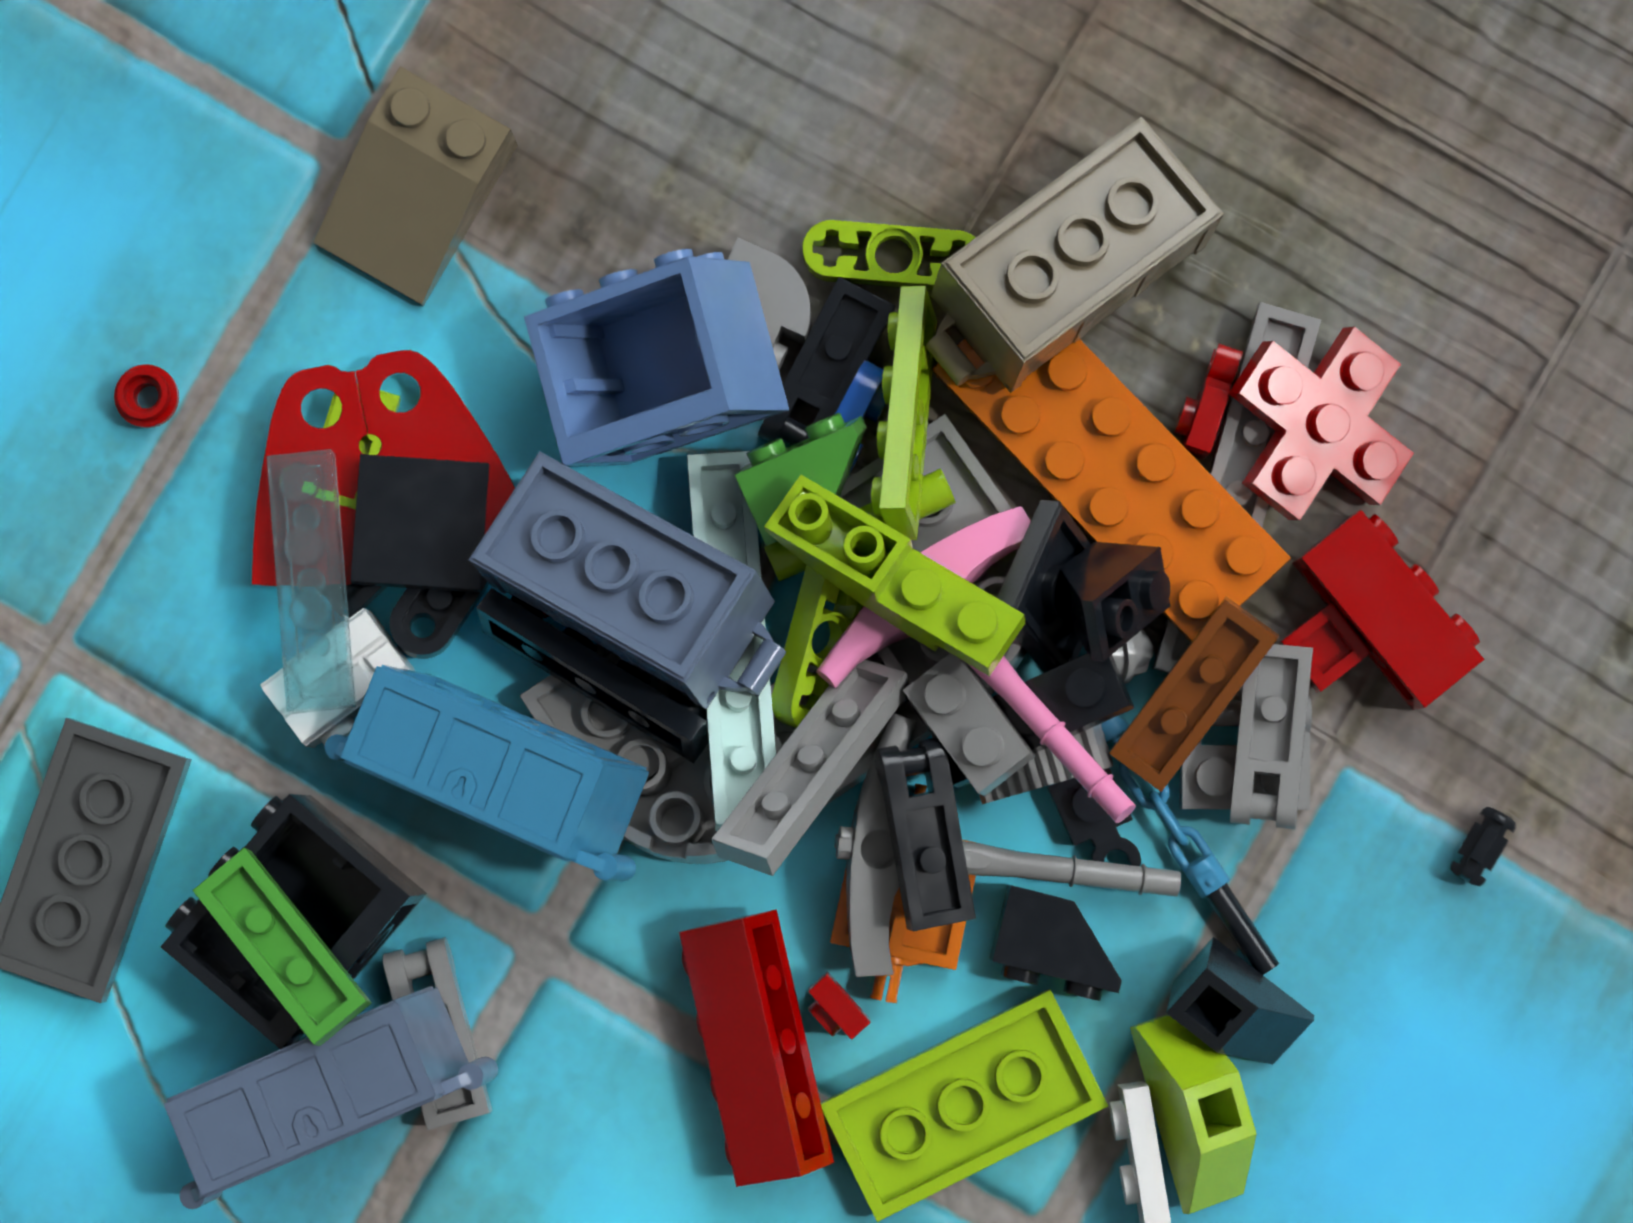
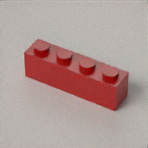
M777 909L714 922L679 932L683 948L682 963L690 979L697 1010L696 1025L704 1041L711 1072V1092L718 1103L726 1139L725 1154L729 1164L732 1166L736 1187L801 1177L834 1163Z

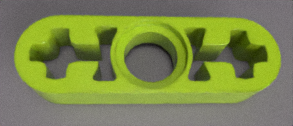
M825 220L815 224L807 232L803 241V260L808 271L813 276L827 282H836L841 277L852 284L899 288L904 286H926L927 290H933L941 263L929 264L930 276L917 275L923 257L921 242L933 243L930 256L946 257L949 256L952 246L964 247L976 237L971 233L961 230ZM833 235L838 237L839 247L858 250V236L870 237L865 256L868 271L855 270L858 261L857 256H839L836 266H825L823 255L813 253L814 246H824L826 236ZM890 239L903 241L912 252L913 259L907 269L899 273L884 271L878 265L875 258L877 248L883 242Z
M808 565L805 568L784 647L786 654L780 662L771 697L772 710L775 717L781 723L794 728L798 727L829 686L817 673L808 672V665L819 668L835 643L863 607L862 604L840 590ZM825 601L835 604L833 611L824 608ZM827 621L830 628L829 641L821 652L815 654L812 649L814 631L821 623ZM802 695H809L806 705H799Z

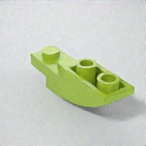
M803 475L798 477L764 526L765 531L781 545L860 604L936 652L938 647H941L989 677L1025 625V614L916 551L912 547L910 538Z

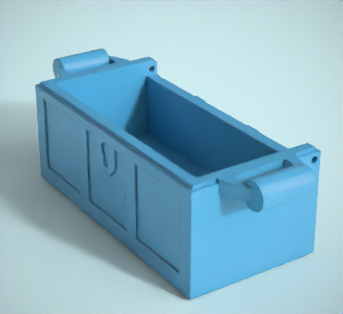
M383 664L381 667L377 666L349 736L332 735L325 743V753L333 760L343 761L348 765L564 861H573L593 869L595 876L601 880L628 881L635 874L636 866L633 859L626 855H618L617 852L650 773L646 771L647 767L439 677Z

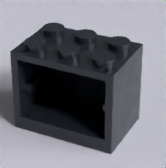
M289 794L283 800L275 796L262 808L251 823V827L257 833L245 848L253 852L353 980H355L427 894L312 795ZM234 846L230 848L214 865L208 877L236 855L239 850ZM193 897L188 898L166 923L165 927L172 934L161 945V948L278 1048L282 1049L307 1037L203 903L199 899L196 901Z

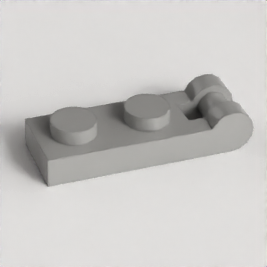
M1274 644L1243 684L1230 823L1250 825L1252 818L1276 821V828L1296 829L1313 648ZM1255 774L1280 777L1279 794L1253 793Z
M444 937L426 942V949L405 955L401 949L383 954V965L392 1000L414 993L412 979L432 974L435 986L438 987L468 1062L478 1059L456 976L453 955L447 938ZM486 1084L474 1090L458 1089L421 1106L427 1130L493 1111Z

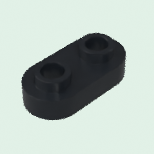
M482 576L481 593L407 588L393 608L390 616V631L397 647L408 656L418 659L432 658L444 652L485 593L489 583ZM426 617L435 623V630L430 636L419 638L411 632V626L418 618Z

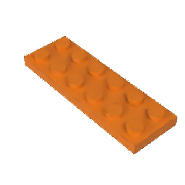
M965 339L957 345L976 369L984 364ZM1081 339L1071 343L1028 375L1021 386L1012 393L1007 390L995 374L980 379H970L957 386L939 363L932 369L934 375L1055 501L1061 502L1072 519L1093 541L1161 547L1164 571L1170 581V607L1163 614L1190 642L1193 641L1226 596L1241 607L1290 561L1291 557Z

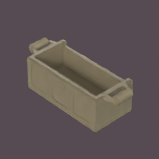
M1141 116L941 263L931 297L946 316L941 322L937 334L928 341L925 347L957 386L970 379H980L995 374L1007 390L1012 393L1021 386L1028 375L1071 343L1077 342L1091 328L1131 298L1137 297L1150 284L1190 254L1194 253L1196 255L1202 251L1208 244L1224 213L1213 202L1207 191L1180 159L1175 157ZM953 326L984 362L978 369L974 367L947 334V331Z

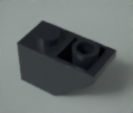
M1094 541L1061 567L1071 627L1092 661L1104 662L1170 607V581L1164 571L1161 547Z
M1007 884L989 957L991 961L1003 964L1000 976L1033 985H1038L1040 974L1064 979L1063 992L1097 1001L1101 1000L1103 989L1119 993L1122 980L1074 901Z
M1214 937L1173 981L1166 1011L1169 1016L1217 1053L1272 1065L1314 1021V1015Z

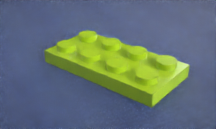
M1049 988L821 1102L823 1113L877 1222L1108 1107L1087 1061Z

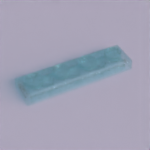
M331 449L267 456L286 712L297 714L356 707L336 455Z

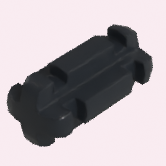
M1485 807L1481 810L1479 814L1485 817L1481 825L1474 822L1457 853L1462 855L1459 863L1452 861L1450 864V871L1455 876L1478 887L1486 882V879L1482 877L1485 869L1492 872L1509 841L1504 838L1507 830L1512 833L1516 830V823L1509 816L1490 807Z

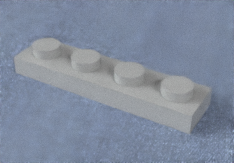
M864 660L848 674L837 688L829 685L711 839L717 856L773 876L907 695L903 689L910 685L907 673Z

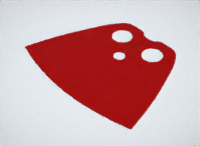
M400 350L376 355L366 367L360 370L346 372L339 370L335 366L324 365L298 371L287 379L277 399L270 422L259 484L253 542V585L315 587L351 584L356 510L305 495L308 485L317 486V489L354 499L358 489L360 454H363L359 449V442L362 437L368 434L375 435L381 440L382 449L377 454L380 456L489 463L486 534L515 487L498 455L464 402L446 377L430 360L418 352ZM395 373H405L412 376L420 386L421 396L418 404L406 412L389 410L380 398V387L383 381ZM315 389L333 391L342 403L341 416L330 427H313L302 416L301 404L303 399L309 392Z

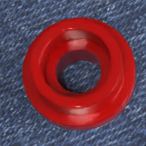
M143 364L130 368L120 377L115 387L114 401L119 414L127 422L140 428H154L166 423L174 415L179 403V390L175 380L168 372L155 365ZM148 386L155 387L158 391L157 402L150 408H141L138 402L140 391Z

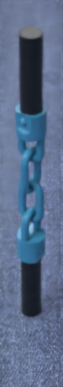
M1118 715L1101 723L1106 743L1112 742L1115 744L1129 726L1125 718ZM1120 762L1119 773L1121 778L1142 807L1158 811L1171 831L1168 847L1172 856L1201 899L1206 897L1250 966L1262 975L1275 968L1279 962L1228 886L1227 882L1230 879L1209 846L1196 829L1190 826H1181L1166 804L1169 798L1168 785L1160 794L1152 790L1149 793V800L1133 779L1128 767ZM1187 836L1192 838L1203 855L1190 864L1178 847V842L1181 845L1188 844Z

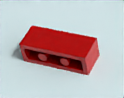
M1359 510L1350 515L1292 562V564L1326 605L1331 602L1371 652L1368 655L1411 709H1423L1485 660L1475 648L1480 643V639L1473 628L1460 615L1455 613L1449 617L1434 597L1439 594V589L1431 577L1417 564H1413L1409 568L1398 555L1394 547L1399 542L1390 527L1376 514L1368 518L1362 510Z

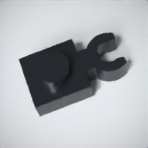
M1110 768L1103 769L1108 775L1112 774ZM1075 778L1047 787L1073 846L1090 839L1094 847L1090 860L1104 862L1106 855L1111 850L1119 849L1125 853L1130 865L1141 866V856L1138 848L1130 840L1120 837L1116 828L1133 820L1131 814L1123 821L1115 823L1093 797L1089 798L1087 796L1088 792Z

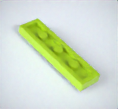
M926 286L901 287L898 312H890L888 317V341L890 349L894 351L893 366L884 367L882 389L885 404L889 405L888 421H879L877 428L878 455L881 460H884L882 477H874L871 488L874 515L882 516L886 525L911 540H917L934 360V357L925 345L936 335L937 319Z

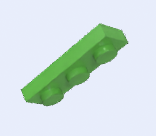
M244 847L192 890L313 1045H323L372 1004L251 850Z

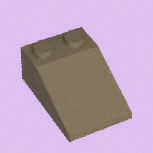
M400 66L365 125L313 243L424 306L518 146L511 129Z

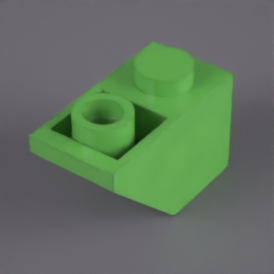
M836 413L807 426L805 431L809 438L786 448L782 438H778L746 453L750 464L745 465L738 471L735 477L766 546L777 542V540L765 531L764 526L800 475L805 476L840 497L867 428L862 416L844 423L841 414Z

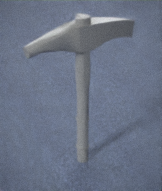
M894 713L887 723L877 749L896 745L900 751L908 750L917 720ZM874 754L854 810L851 827L840 826L834 845L836 848V858L847 860V921L849 946L856 977L893 975L889 948V920L894 896L899 888L883 790L877 776ZM963 841L968 875L1019 877L1068 883L1070 887L1076 884L1138 892L1139 895L1150 893L1177 897L1180 891V871L1149 868L1145 864L1133 866L1077 859L1075 855L1072 858L1020 852Z

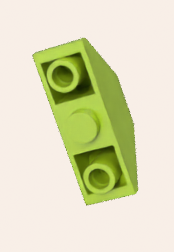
M1168 1014L1131 1026V1034L1145 1083L1149 1086L1153 1111L1183 1214H1191L1244 1194L1257 1133L1237 1068L1227 1055L1214 1051Z

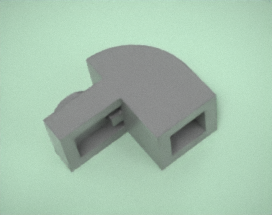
M737 238L728 260L750 262L780 371L788 352V347L779 344L782 337L784 336L804 345L811 330V309L807 288L799 273L782 257L741 238Z

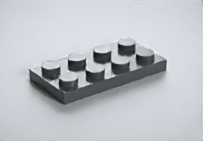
M72 718L65 719L0 902V969L99 1003L107 1002L192 759Z

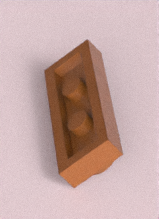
M1226 596L1111 748L1109 754L1162 792L1277 641L1279 634Z

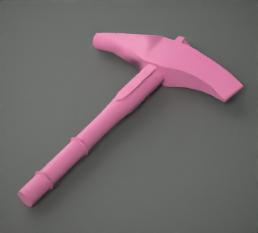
M1020 506L991 515L967 526L920 553L973 584L992 564L1020 547L1031 520L1023 507ZM863 606L816 672L830 686L837 688L859 663L888 645L911 636ZM1005 656L1002 657L990 677L969 665L1012 707L1039 737L1040 744L1048 747L1088 792L1087 796L1089 798L1093 797L1115 823L1123 821L1133 812L1136 805L1112 780L1113 775H1108L1065 728L1066 723L1064 721L1060 722L1024 683Z

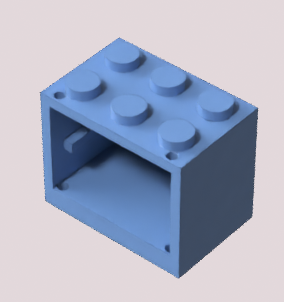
M692 249L676 250L656 257L654 259L656 268L641 274H638L636 269L608 274L599 279L600 289L586 294L581 289L554 294L545 299L546 309L524 316L562 464L568 467L629 465L789 411L750 262L725 260L722 252L707 253L694 257Z

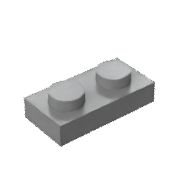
M949 653L903 689L904 693L978 794L987 795L1036 757L968 663Z

